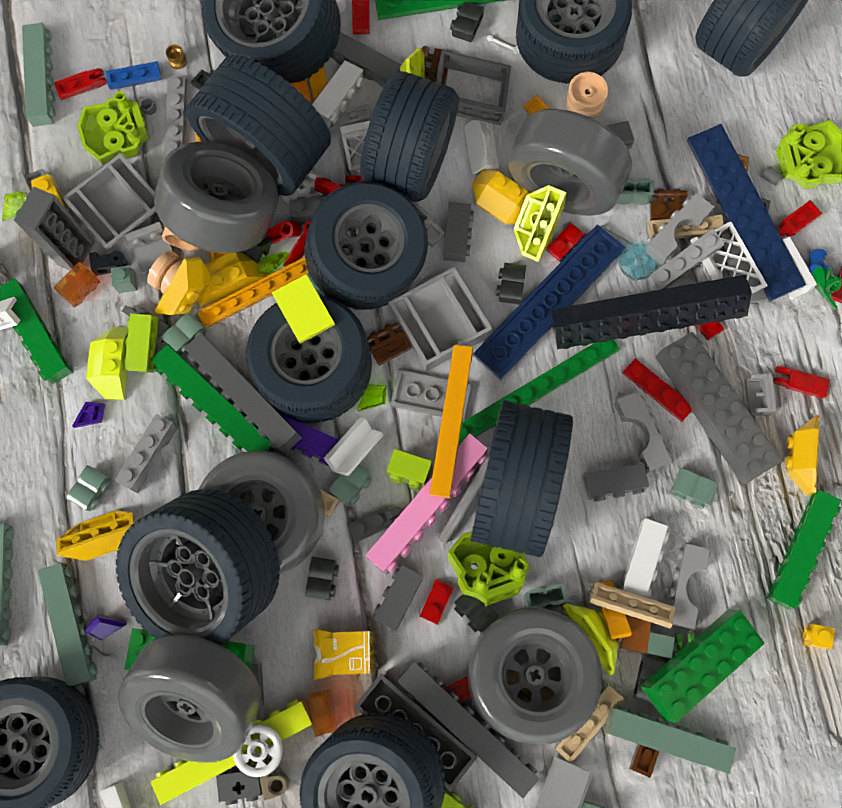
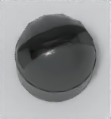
M146 99L141 103V109L144 113L153 115L156 112V104L152 99Z

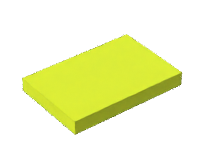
M307 274L272 292L300 344L335 325Z

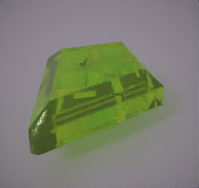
M24 192L5 193L2 221L16 215V212L25 202Z
M279 252L262 258L257 269L258 272L267 271L268 275L274 273L287 258L288 253Z
M368 384L357 411L361 412L386 405L387 386Z

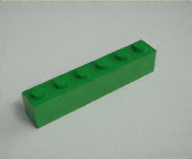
M15 278L1 285L0 301L15 297L17 300L11 310L17 315L20 322L18 325L13 326L19 336H22L23 341L21 343L27 351L31 352L30 359L34 365H38L40 368L38 373L41 378L54 384L71 374L70 367L23 285Z
M819 489L810 496L766 599L788 610L800 606L803 599L801 596L803 589L808 587L811 580L809 575L817 567V556L825 548V537L831 533L833 529V524L831 523L841 510L839 506L840 499Z

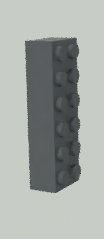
M33 186L31 192L26 195L22 207L16 212L14 221L58 266L77 274L94 242L55 195Z
M382 673L354 706L362 715L386 713L387 715L403 718V720L411 722L412 725L414 724L415 727H418L419 730L425 733V736L431 740L440 756L445 774V787L450 792L478 758L465 744Z

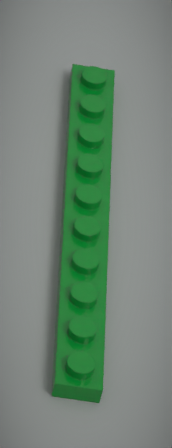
M614 340L593 343L462 422L459 445L469 433L476 438L496 426L503 400L515 402L518 405H531L619 352L620 348Z

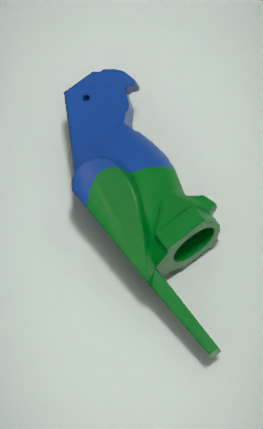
M813 250L810 252L809 271L817 283L815 288L836 310L837 305L829 293L831 294L840 289L842 278L834 276L833 270L824 261L827 255L825 250Z

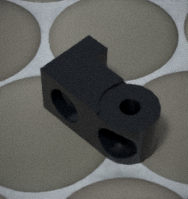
M113 251L110 254L101 256L97 252L89 253L91 271L95 276L111 273V268L128 266L127 259L120 251Z

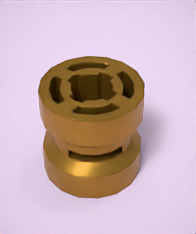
M176 44L167 47L165 54L171 67L176 70L184 68L187 64V59L182 48Z

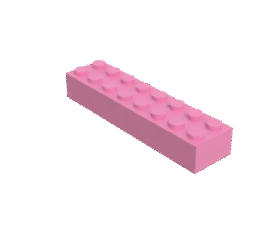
M469 433L458 446L451 497L430 496L431 478L365 555L367 559L385 575L388 572L393 573L399 565L397 561L401 557L405 558L412 550L410 546L414 541L418 543L422 539L425 528L433 526L437 520L436 515L439 512L443 513L450 505L449 500L452 497L456 498L460 494L464 482L469 483L475 476V469L477 467L480 468L486 457H488V448Z

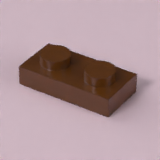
M637 744L629 769L651 778L660 751Z

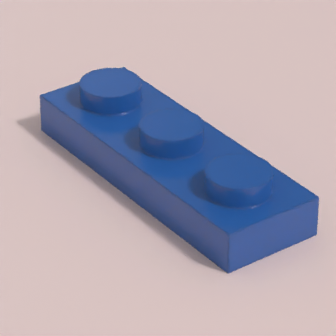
M158 61L106 71L110 90L162 80Z

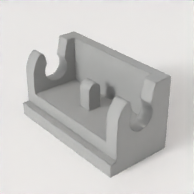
M772 373L751 375L750 378H746L750 415L766 416L776 412Z

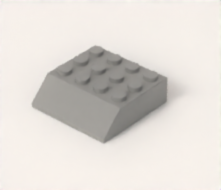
M121 153L63 197V200L107 250L121 240L125 234L130 233L156 212L154 190Z
M455 267L388 302L396 321L426 372L451 359L454 345L472 347L492 334V327Z

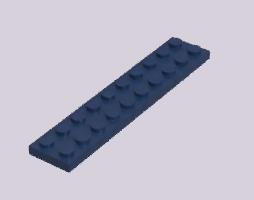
M719 124L689 137L687 143L728 222H732L767 284V287L763 288L769 302L805 287L806 284L723 125Z
M597 224L473 353V357L499 380H502L553 326L551 309L572 306L618 258L626 247Z

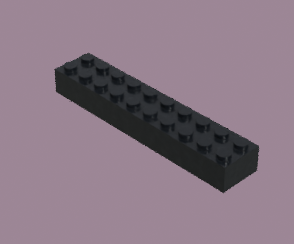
M745 274L551 309L557 350L569 349L580 345L586 346L609 340L626 339L632 336H643L671 329H683L689 326H700L706 323L722 322L734 318L740 319L748 316L752 291Z

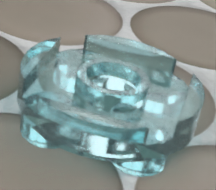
M632 243L626 246L618 262L622 273L632 281L648 278L656 268V260L645 252L648 246L646 244ZM634 258L642 259L641 265H636Z

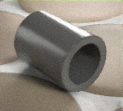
M769 166L761 177L775 186L783 175Z

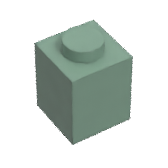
M130 266L111 268L112 286L118 293L137 291L136 273Z
M650 632L647 653L645 654L672 658L677 648V643L674 642L675 637Z

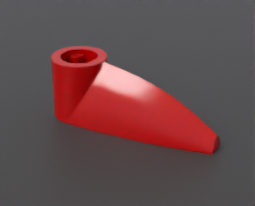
M283 221L269 229L266 236L273 240L272 244H275L287 238L299 237L302 233V226L297 221Z
M310 221L304 224V233L289 252L283 264L284 267L305 255V241Z

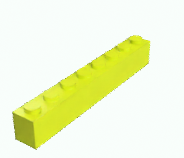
M296 699L286 705L288 709L282 712L277 709L268 714L269 719L263 722L259 719L253 725L264 724L273 728L282 741L314 724V721L305 702H298ZM259 733L251 734L252 741L260 739ZM271 738L265 740L268 748L274 745ZM243 744L241 754H248V744ZM256 746L255 752L257 754L262 752V748ZM233 756L212 763L181 760L174 764L175 769L169 772L167 769L155 774L156 779L150 782L160 805L236 766Z

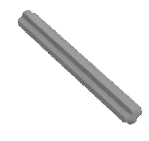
M486 457L439 534L438 539L442 543L447 544L480 492L489 457Z

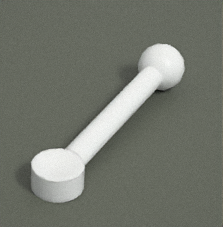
M492 35L487 36V41H493L506 48H509L513 50L515 54L520 53L518 46L513 47L509 44H506L500 40L493 38Z

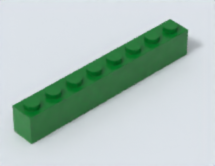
M166 345L151 359L155 364L153 368L160 375L164 373L168 377L166 381L171 386H178L181 389L179 393L186 400L191 398L194 401L192 405L199 412L203 410L208 414L205 418L213 425L217 423L221 427L219 431L226 438L230 435L234 439L232 443L239 450L243 448L246 451H274L269 445L271 441L267 438L264 439L257 432L258 429L254 425L252 426L241 413L171 347Z

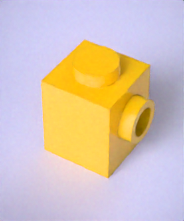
M817 624L806 625L803 632V645L823 650L833 649L835 628Z

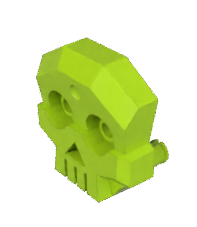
M118 91L114 94V97L106 99V103L84 106L77 124L83 148L102 165L107 164L120 153L125 159L139 155L143 143L151 139L138 102L127 99L123 91Z
M831 120L812 126L807 124L791 126L775 150L783 180L791 179L801 185L803 189L817 188L819 184L831 185L841 183L842 130Z
M472 531L463 533L447 554L453 570L459 577L457 583L463 595H469L484 602L485 607L518 595L524 586L526 574L530 568L524 553L501 549V547H492L489 544L484 545L472 542ZM471 565L477 566V569H473Z

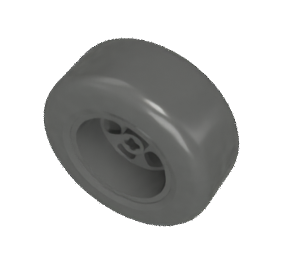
M544 109L528 116L523 122L507 156L508 169L519 186L526 189L529 193L548 185L567 192L563 212L582 216L601 215L610 211L618 202L632 170L630 152L624 142L613 131L588 116L562 109Z
M204 141L183 144L172 150L165 157L161 165L154 194L156 212L169 231L192 246L217 253L242 252L258 245L270 229L279 202L277 184L271 173L262 163L246 152L232 146Z
M247 451L235 454L215 466L199 487L202 490L213 489L218 490V492L222 491L241 501V496L245 492L253 491L255 501L248 505V508L255 511L256 515L259 514L258 511H263L261 514L262 523H265L266 526L271 523L279 530L272 537L280 562L278 564L280 565L279 574L287 572L303 562L311 554L320 539L325 518L324 501L321 491L309 471L289 457L268 451ZM265 488L276 493L275 498L270 503L262 499ZM279 505L285 506L286 516L284 519L274 517L273 510Z
M523 608L505 614L482 632L470 654L467 682L469 693L477 712L493 730L517 742L545 745L570 737L590 719L601 694L602 667L592 640L572 619L559 612L545 608ZM538 648L550 653V658L544 664L536 660ZM522 649L527 652L529 659L524 665H520L514 660V655ZM555 666L560 668L561 680L559 682L548 678V670ZM507 670L518 671L520 676L519 682L509 685L506 677ZM537 671L538 679H533L532 681V676L529 675V672ZM544 686H547L554 692V696L546 702L541 700L539 690ZM523 687L531 690V701L529 703H525L517 698L518 692Z
M180 634L157 638L141 650L121 683L118 699L121 713L128 725L149 745L178 759L198 763H212L233 756L243 746L259 712L261 692L251 670L235 654L212 641Z

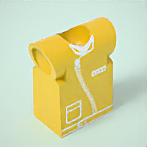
M313 629V646L317 653L313 663V681L333 675L374 673L373 632L331 633Z

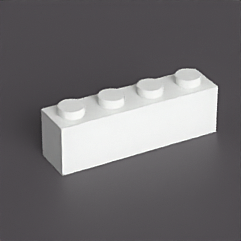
M347 61L343 62L312 104L324 119L328 129L332 124L336 123L340 112H344L347 102L354 98L356 90L361 88L364 83L363 69Z
M646 518L641 521L620 590L650 598L652 589H649L651 581L654 582L658 570H655L657 562L660 563L663 556L661 548L663 543L666 544L669 537V532H667L668 526Z

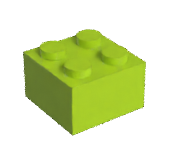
M394 449L386 472L392 483L397 485L405 483L410 485V489L420 491L429 480L433 469L432 461Z

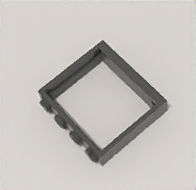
M442 49L435 82L441 84L444 68L501 81L498 106L459 97L457 116L501 126L506 111L511 66Z

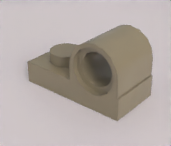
M267 755L263 762L268 765L272 759L268 758ZM270 773L260 777L264 801L281 796L289 788V780L284 774L272 775ZM275 779L282 782L283 788L281 791L274 788L273 782Z

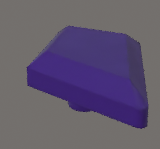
M85 402L72 427L79 428L102 423L105 404Z
M97 615L84 630L93 637L103 640L126 626L127 622Z

